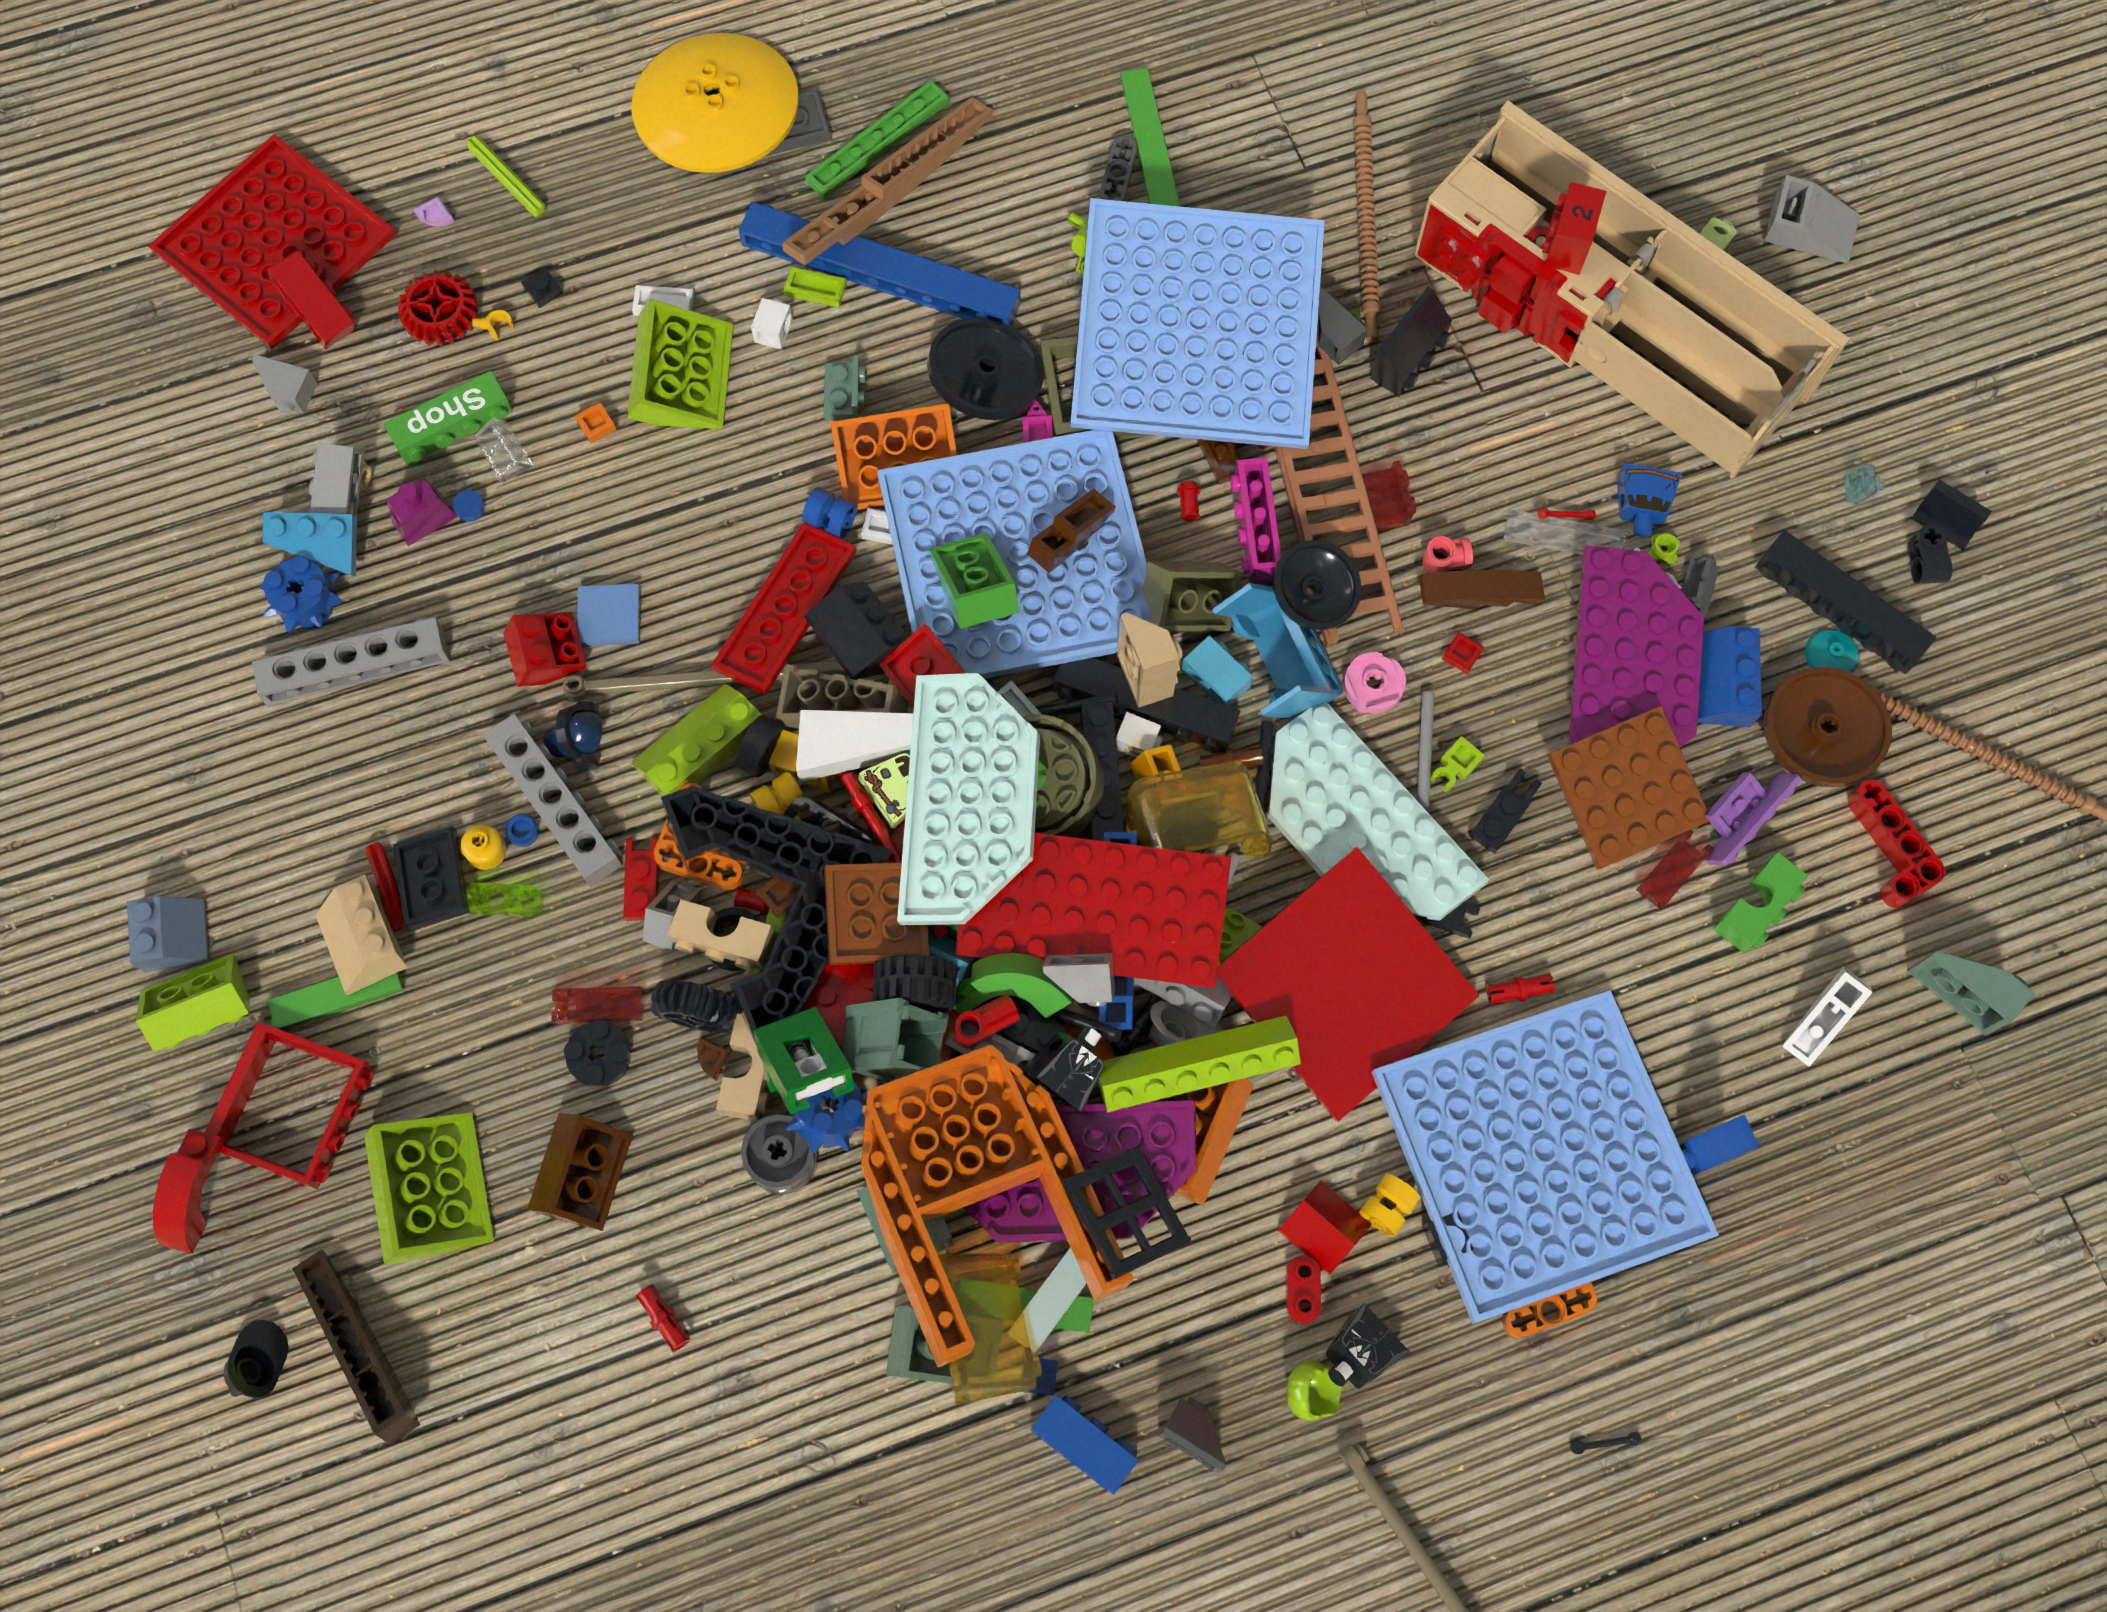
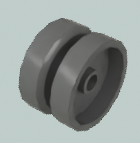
M777 1114L764 1117L753 1124L743 1138L741 1148L743 1166L756 1185L769 1193L784 1195L796 1192L808 1184L816 1172L819 1159L818 1151L815 1153L811 1152L810 1141L806 1142L796 1130H786L785 1126L793 1119L791 1116ZM779 1151L786 1152L785 1157L779 1156L778 1160L775 1159Z

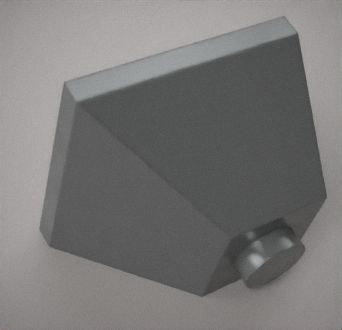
M1189 1397L1187 1402L1181 1398L1159 1437L1216 1473L1222 1472L1226 1467V1462L1212 1419L1205 1413L1207 1407Z

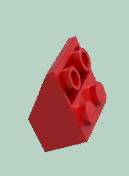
M572 612L513 615L503 632L517 687L547 685L585 669L587 666Z

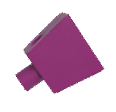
M425 478L419 479L414 483L402 484L398 492L387 500L392 524L408 547L457 518V515L443 495Z

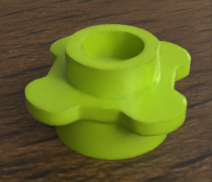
M1667 533L1653 534L1650 538L1652 548L1648 554L1655 561L1659 559L1666 561L1668 564L1676 563L1678 560L1676 552L1680 546L1679 539Z

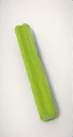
M475 135L468 139L466 143L468 149L534 217H540L541 214L546 212L544 202L479 136Z

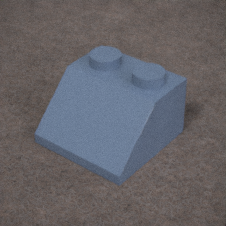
M155 896L127 901L131 964L144 972H151L210 961L206 901L204 899Z

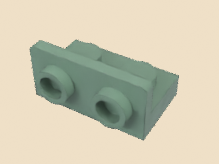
M853 355V363H825V421L859 418L860 409H865V391H860L861 383H866V366L860 365L859 355Z

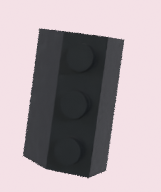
M1429 287L1425 289L1378 349L1370 379L1398 397L1406 388L1408 390L1413 388L1419 378L1418 372L1421 368L1426 370L1435 358L1434 352L1438 347L1443 349L1451 337V333L1448 331L1452 320L1433 289Z
M865 581L839 585L807 611L804 616L850 679L853 680L884 674L885 672L879 666V663L908 638Z

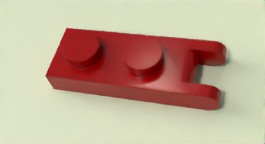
M658 836L651 837V849H634V838L626 837L623 909L625 921L644 920L645 908L658 896L659 866L654 858V849L659 839Z

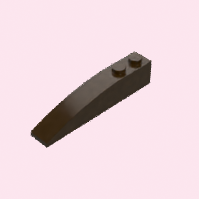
M318 1251L292 1268L374 1435L391 1445L421 1425L375 1335L325 1251Z

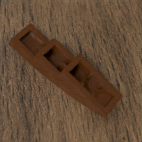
M1471 570L1429 573L1419 576L1424 605L1476 609L1480 605L1507 607L1513 602L1539 605L1545 601L1541 572Z

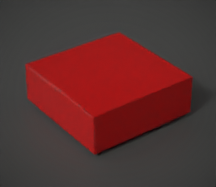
M1458 632L1443 654L1442 660L1468 674L1485 647Z

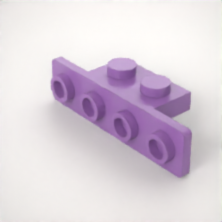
M1742 773L1705 815L1722 837L1721 841L1706 856L1705 861L1710 865H1727L1732 863L1738 857V852L1742 847L1755 838L1757 830L1763 823L1775 815L1777 807L1784 799H1787L1795 792V787L1802 780L1799 774H1779L1764 790L1751 773Z

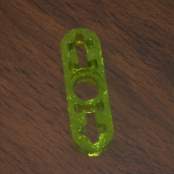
M465 882L468 894L471 897L480 898L481 906H479L476 899H468L470 911L468 914L532 917L537 915L543 908V897L533 886ZM494 892H502L504 894V901L498 907L488 905V898ZM511 893H513L516 900H526L527 895H530L535 902L529 903L528 908H525L521 902L512 901Z

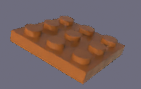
M902 863L825 865L824 878L829 965L875 963L885 957L902 954L929 955L927 925H900L897 922Z

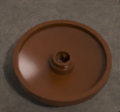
M1814 667L1791 675L1774 691L1764 713V734L1774 757L1789 773L1799 774L1803 781L1813 785L1843 787L1859 782L1870 775L1882 763L1890 748L1892 724L1889 712L1882 698L1866 681L1841 669Z

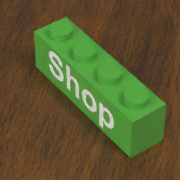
M489 371L383 423L405 464L408 465L424 459L426 455L440 448L450 446L454 441L466 435L475 434L480 428L492 422L503 420L513 411L494 375Z

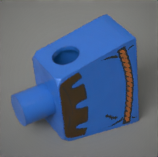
M1624 463L1617 476L1619 517L1623 521L1634 522V535L1648 537L1652 534V526L1663 525L1669 515L1681 472Z

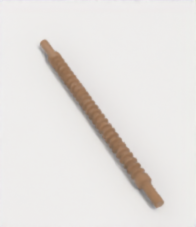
M1361 91L1356 94L1357 116L1354 119L1355 148L1357 149L1355 152L1357 156L1355 159L1357 162L1356 181L1358 183L1357 196L1359 197L1357 202L1359 204L1358 217L1360 218L1358 229L1360 232L1359 239H1361L1359 241L1361 246L1359 249L1361 253L1360 273L1362 274L1360 279L1362 281L1361 288L1363 289L1361 291L1363 296L1361 301L1363 303L1362 315L1365 316L1366 340L1368 342H1376L1378 340L1377 316L1380 313V305L1378 303L1379 297L1377 296L1379 294L1377 289L1379 284L1377 282L1378 268L1376 267L1378 265L1376 260L1378 256L1376 254L1377 247L1375 246L1377 244L1375 239L1377 235L1375 232L1376 226L1374 225L1376 223L1374 218L1376 214L1374 211L1375 205L1373 204L1375 202L1373 197L1375 192L1373 190L1374 171L1372 169L1373 151L1371 149L1372 122L1371 117L1368 115L1367 93Z
M1869 684L1877 692V687ZM1885 691L1877 692L1885 703L1889 715L1893 716L1896 714L1897 720L1904 718L1906 724L1911 722L1914 724V728L1921 727L1923 733L1929 731L1931 737L1937 735L1939 741L1945 739L1947 745L1953 743L1954 749L1961 747L1963 753L1970 752L1971 757L1978 756L1980 762L1986 760L1988 766L1994 764L1996 770L2002 768L2004 774L2010 772L2012 774L2011 777H2019L2021 783L2027 781L2029 787L2035 785L2037 791L2043 789L2045 790V795L2051 793L2053 794V799L2061 798L2062 804L2069 802L2070 808L2076 806L2078 812L2084 815L2092 814L2107 822V808L2098 804L2096 798L2090 795L2082 796V791L2074 792V787L2072 786L2066 788L2065 782L2058 784L2057 778L2050 780L2049 774L2041 775V771H2033L2031 765L2025 767L2023 761L2017 763L2015 757L2009 759L2007 758V753L1999 754V749L1991 750L1990 744L1983 746L1982 740L1975 742L1974 736L1967 738L1966 732L1960 734L1958 733V728L1952 730L1950 729V724L1944 726L1942 725V720L1934 721L1933 715L1926 717L1925 711L1918 713L1917 707L1910 709L1909 703L1902 705L1901 699L1895 701L1893 700V695L1885 696Z

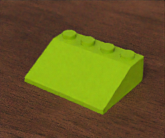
M650 299L639 313L627 418L655 426L722 429L733 323Z
M472 1112L371 1126L364 1135L384 1265L420 1260L494 1241Z

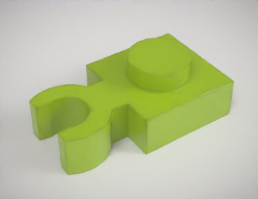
M1461 736L1440 760L1446 767L1437 768L1431 777V781H1436L1440 776L1445 777L1448 783L1443 791L1445 793L1449 792L1456 782V776L1464 781L1482 762L1485 755Z

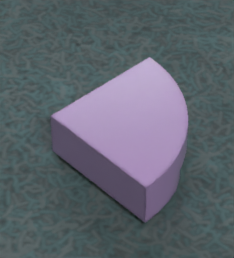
M439 196L413 209L418 219L428 225L445 226L454 223L451 214Z

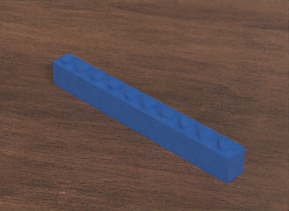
M752 202L739 227L742 246L804 266L783 251V242L811 221L803 219L795 213H785L775 210L770 205H760ZM856 236L845 245L836 242L805 265V267L829 275L847 278L848 281L963 319L984 318L998 321L1011 327L1020 307V289L1015 288L1009 283L989 280L984 275H974L962 271L953 265L947 266L937 263L929 257H919L908 253L902 248L882 245L874 239L867 240Z

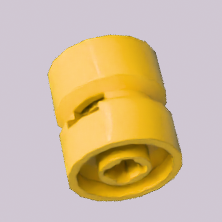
M787 771L772 780V787L769 788L763 785L750 793V797L757 808L783 815L792 800L803 793L794 778ZM804 803L802 806L796 804L799 811L809 806L807 803Z
M1386 1173L1375 1188L1377 1195L1370 1196L1359 1213L1373 1227L1390 1237H1395L1406 1222L1404 1214L1412 1213L1421 1200V1196L1403 1180ZM1384 1205H1388L1390 1208H1392V1211Z

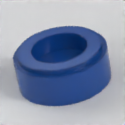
M465 490L455 496L453 509L458 518L471 522L483 515L485 504L477 492Z
M518 814L507 822L505 833L513 845L527 847L537 840L539 827L531 816Z

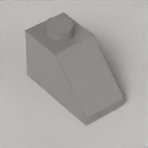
M254 354L252 361L275 406L287 413L295 411L304 414L318 385L309 369Z
M671 881L645 908L642 941L653 944L661 949L672 950L675 944L667 934L680 899L697 904L701 889Z
M1112 953L1049 955L1046 957L1043 964V973L1078 1003H1088L1090 1006H1103L1113 1001L1115 979Z

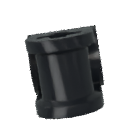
M1927 524L1920 529L1918 534L1910 538L1907 543L1912 580L1916 584L1947 583L1952 577L1953 568L1949 558L1945 531L1936 524Z

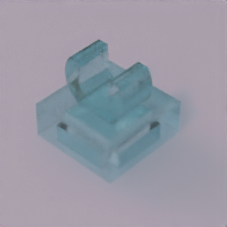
M1864 463L1845 475L1847 503L1857 505L1865 499L1873 497L1877 490L1883 491L1885 489L1884 478L1875 476L1874 465Z

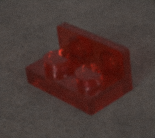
M1393 461L1391 469L1363 473L1362 477L1377 531L1409 526L1413 514L1416 513V502L1413 496H1409L1407 489L1409 486L1408 473L1406 470H1402L1400 461Z

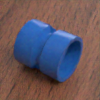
M816 487L807 499L802 521L818 529L824 526L825 532L843 539L854 523L858 506L856 503L843 497L835 499L834 493Z

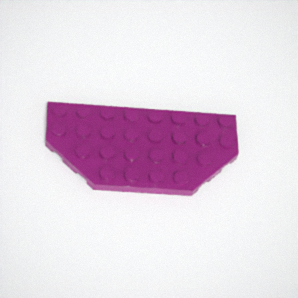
M1586 545L1583 549L1568 745L1659 706H1662L1680 748L1697 734L1704 616L1648 552Z
M1194 1100L1147 1102L1107 1112L1105 1104H1085L1081 1112L1068 1105L1055 1106L1084 1171L1139 1147L1169 1200L1197 1170L1196 1110ZM1133 1166L1112 1175L1127 1204L1148 1195ZM1039 1178L963 1207L998 1243L1067 1241ZM1103 1179L1091 1184L1104 1214L1118 1208ZM1156 1207L1135 1216L1141 1229L1158 1212ZM1126 1221L1111 1227L1116 1240L1133 1239L1134 1237Z

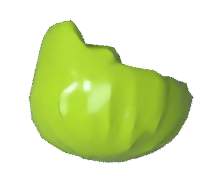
M1306 1360L1298 1364L1291 1371L1287 1384V1402L1292 1413L1298 1418L1313 1421L1322 1417L1333 1416L1337 1412L1342 1386L1334 1384L1329 1378L1328 1371L1332 1367L1316 1360Z

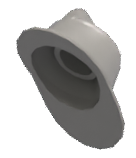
M1167 1001L1153 1004L1150 1010L1153 1025L1149 1032V1038L1160 1047L1223 1031L1219 1024L1214 1028Z

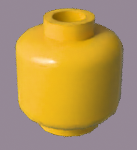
M480 824L471 827L465 832L461 840L462 854L472 866L478 869L489 870L495 868L502 863L506 856L507 847L505 840L495 828L489 825Z

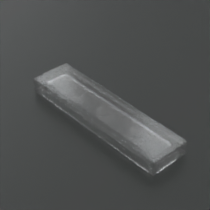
M1509 509L1503 540L1583 555V549L1586 545L1625 549L1628 531L1549 516L1545 519H1540L1537 514Z

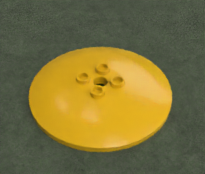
M704 34L672 45L647 65L633 91L631 103L632 118L636 131L644 145L662 161L687 171L701 173L725 172L742 168L760 160L785 139L798 113L799 92L791 67L769 45L757 39L739 34ZM712 90L720 91L718 94L706 95Z

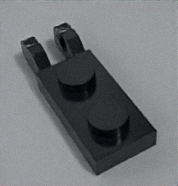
M1522 769L1518 770L1507 787H1503L1469 835V837L1494 854H1496L1531 804L1530 800L1542 785L1536 779L1529 786L1524 797L1515 793L1513 790L1522 782L1526 773Z

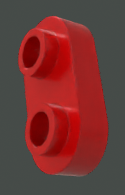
M1306 1255L1295 1257L1286 1268V1311L1289 1318L1300 1325L1312 1323L1321 1312V1270L1316 1260ZM1305 1266L1309 1269L1310 1275L1308 1278L1299 1276V1267ZM1305 1300L1310 1304L1309 1312L1304 1313L1300 1311L1298 1307L1300 1301Z

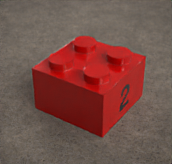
M1570 182L1567 193H1560L1549 225L1550 230L1542 253L1547 254L1544 266L1580 275L1593 242L1607 191Z

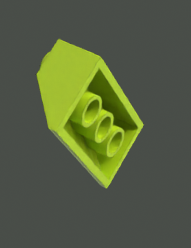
M724 684L635 758L631 764L661 796L679 791L680 787L688 783L699 785L738 752L748 728L762 714L742 693Z

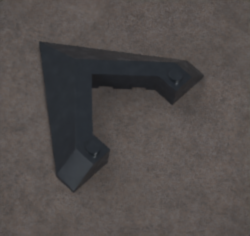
M690 786L661 797L669 828L682 862L715 851L797 888L761 971L730 983L740 1013L756 1044L753 1030L798 1014L816 985L823 969L829 962L824 878L825 865L885 863L892 850L877 847L837 832H831L785 815L766 811L726 796L723 797L705 791L702 788Z

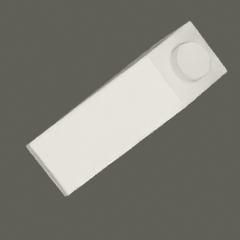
M1843 967L1823 990L1782 1047L1810 1067L1872 994L1871 986Z

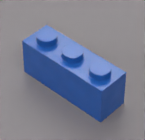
M1055 1395L1033 1425L1031 1431L1111 1495H1114L1138 1462V1459L1133 1456L1137 1450L1122 1438L1115 1442L1107 1436L1106 1432L1109 1428L1092 1416L1088 1421L1078 1412L1082 1407L1070 1397L1065 1395L1060 1399Z

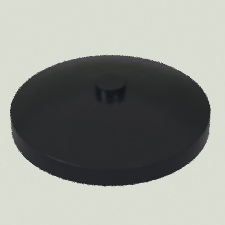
M969 318L949 324L937 334L928 354V375L937 393L953 408L975 418L1004 420L1016 417L1033 405L1043 385V363L1034 345L1019 331L998 321L984 318Z

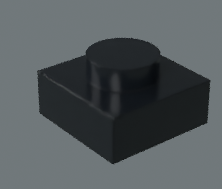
M545 267L521 282L523 289L539 308L563 294L561 286Z

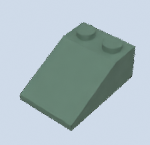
M1939 951L1933 952L1908 970L1912 976L1985 1036L2012 1022L2035 995L2022 978L2012 975L2009 971Z
M896 1306L886 1375L995 1390L1004 1321L964 1315L976 1343L974 1349L967 1356L937 1367L913 1307Z

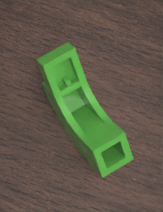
M1003 953L988 956L973 963L971 979H964L956 987V1006L954 1009L961 1014L965 1011H971L990 998L1008 994L1025 999L1045 1018H1048L1071 1004L1072 997L1043 973L1045 960L1026 954Z

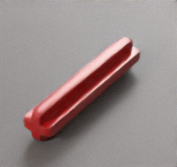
M380 842L366 846L365 851L391 927L395 931L405 929L400 893L384 846Z

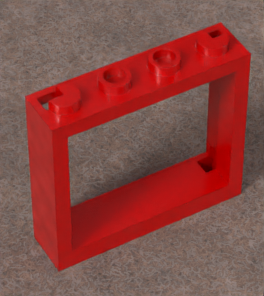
M257 1022L204 1133L222 1138L224 1143L219 1151L220 1154L318 1190L320 1184L324 1183L330 1174V1162L335 1152H338L344 1144V1132L349 1121L354 1120L359 1111L360 1104L358 1101L363 1090H367L372 1083L374 1067L363 1059ZM276 1042L353 1070L306 1173L227 1145Z

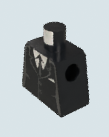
M1087 1025L1083 1027L1076 1039L1065 1033L1058 1032L1022 1070L1065 1104L1081 1112L1104 1068V1062L1091 1052L1102 1036Z
M1364 1303L1346 1319L1326 1350V1356L1334 1364L1328 1371V1375L1331 1381L1338 1386H1344L1350 1381L1355 1388L1361 1389L1391 1369L1410 1351Z

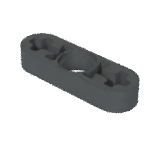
M1122 135L1114 139L1099 199L1109 200L1108 198L1111 196L1113 187L1116 188L1114 200L1125 201L1137 156V143L1132 137ZM1123 147L1128 148L1125 160L1120 159V152ZM1115 169H1121L1126 175L1123 178H1115L1110 173Z

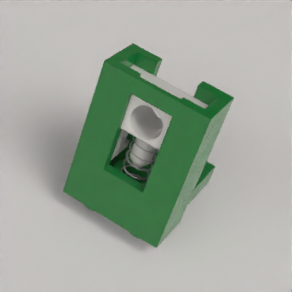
M816 1007L753 1030L757 1051L763 1062L767 1086L771 1093L779 1092L791 1115L810 1108L807 1098L831 1089L836 1098L854 1091L851 1067Z

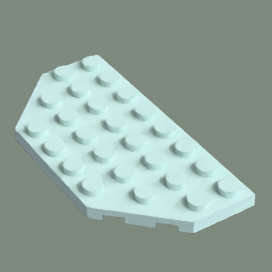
M979 673L916 675L897 922L900 925L966 924L1033 860L1040 734Z
M1327 702L1307 709L1276 732L1268 818L1320 876L1353 848L1358 847L1413 915L1425 916L1427 919L1439 921L1488 883L1489 879Z

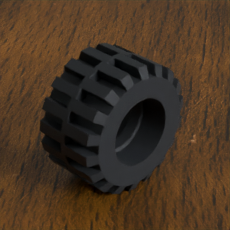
M922 954L893 955L880 959L874 963L873 1001L902 998L909 1001V1005L929 1012L939 1011L944 1013L952 1010L956 1006L957 966L944 958Z

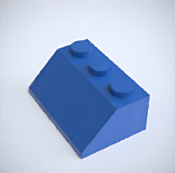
M1727 626L1703 632L1697 723L1751 727L1762 714L1760 628Z

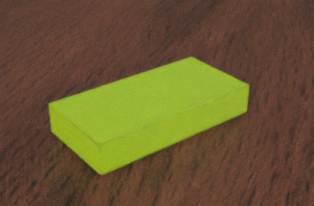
M791 266L783 290L784 296L840 308L847 287V278Z

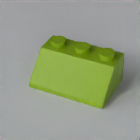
M234 953L140 991L136 1023L154 1052L164 1048L172 1049L181 1044L183 1040L195 1035H206L217 1026L227 1022H238L245 1015L249 1014L250 998Z

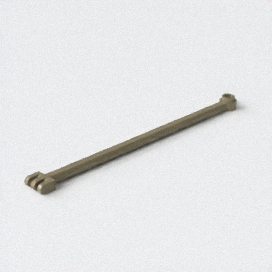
M837 660L789 664L796 666L798 669L807 670L809 668L828 675H847ZM785 667L776 680H783ZM714 670L585 680L579 675H571L564 680L562 684L564 689L562 690L570 701L580 702L588 695L736 684L739 682ZM579 683L576 689H569L571 684Z
M1355 1443L1353 1446L1348 1444L1338 1453L1342 1461L1359 1481L1449 1611L1469 1612L1366 1467L1365 1463L1369 1460V1457L1359 1443Z

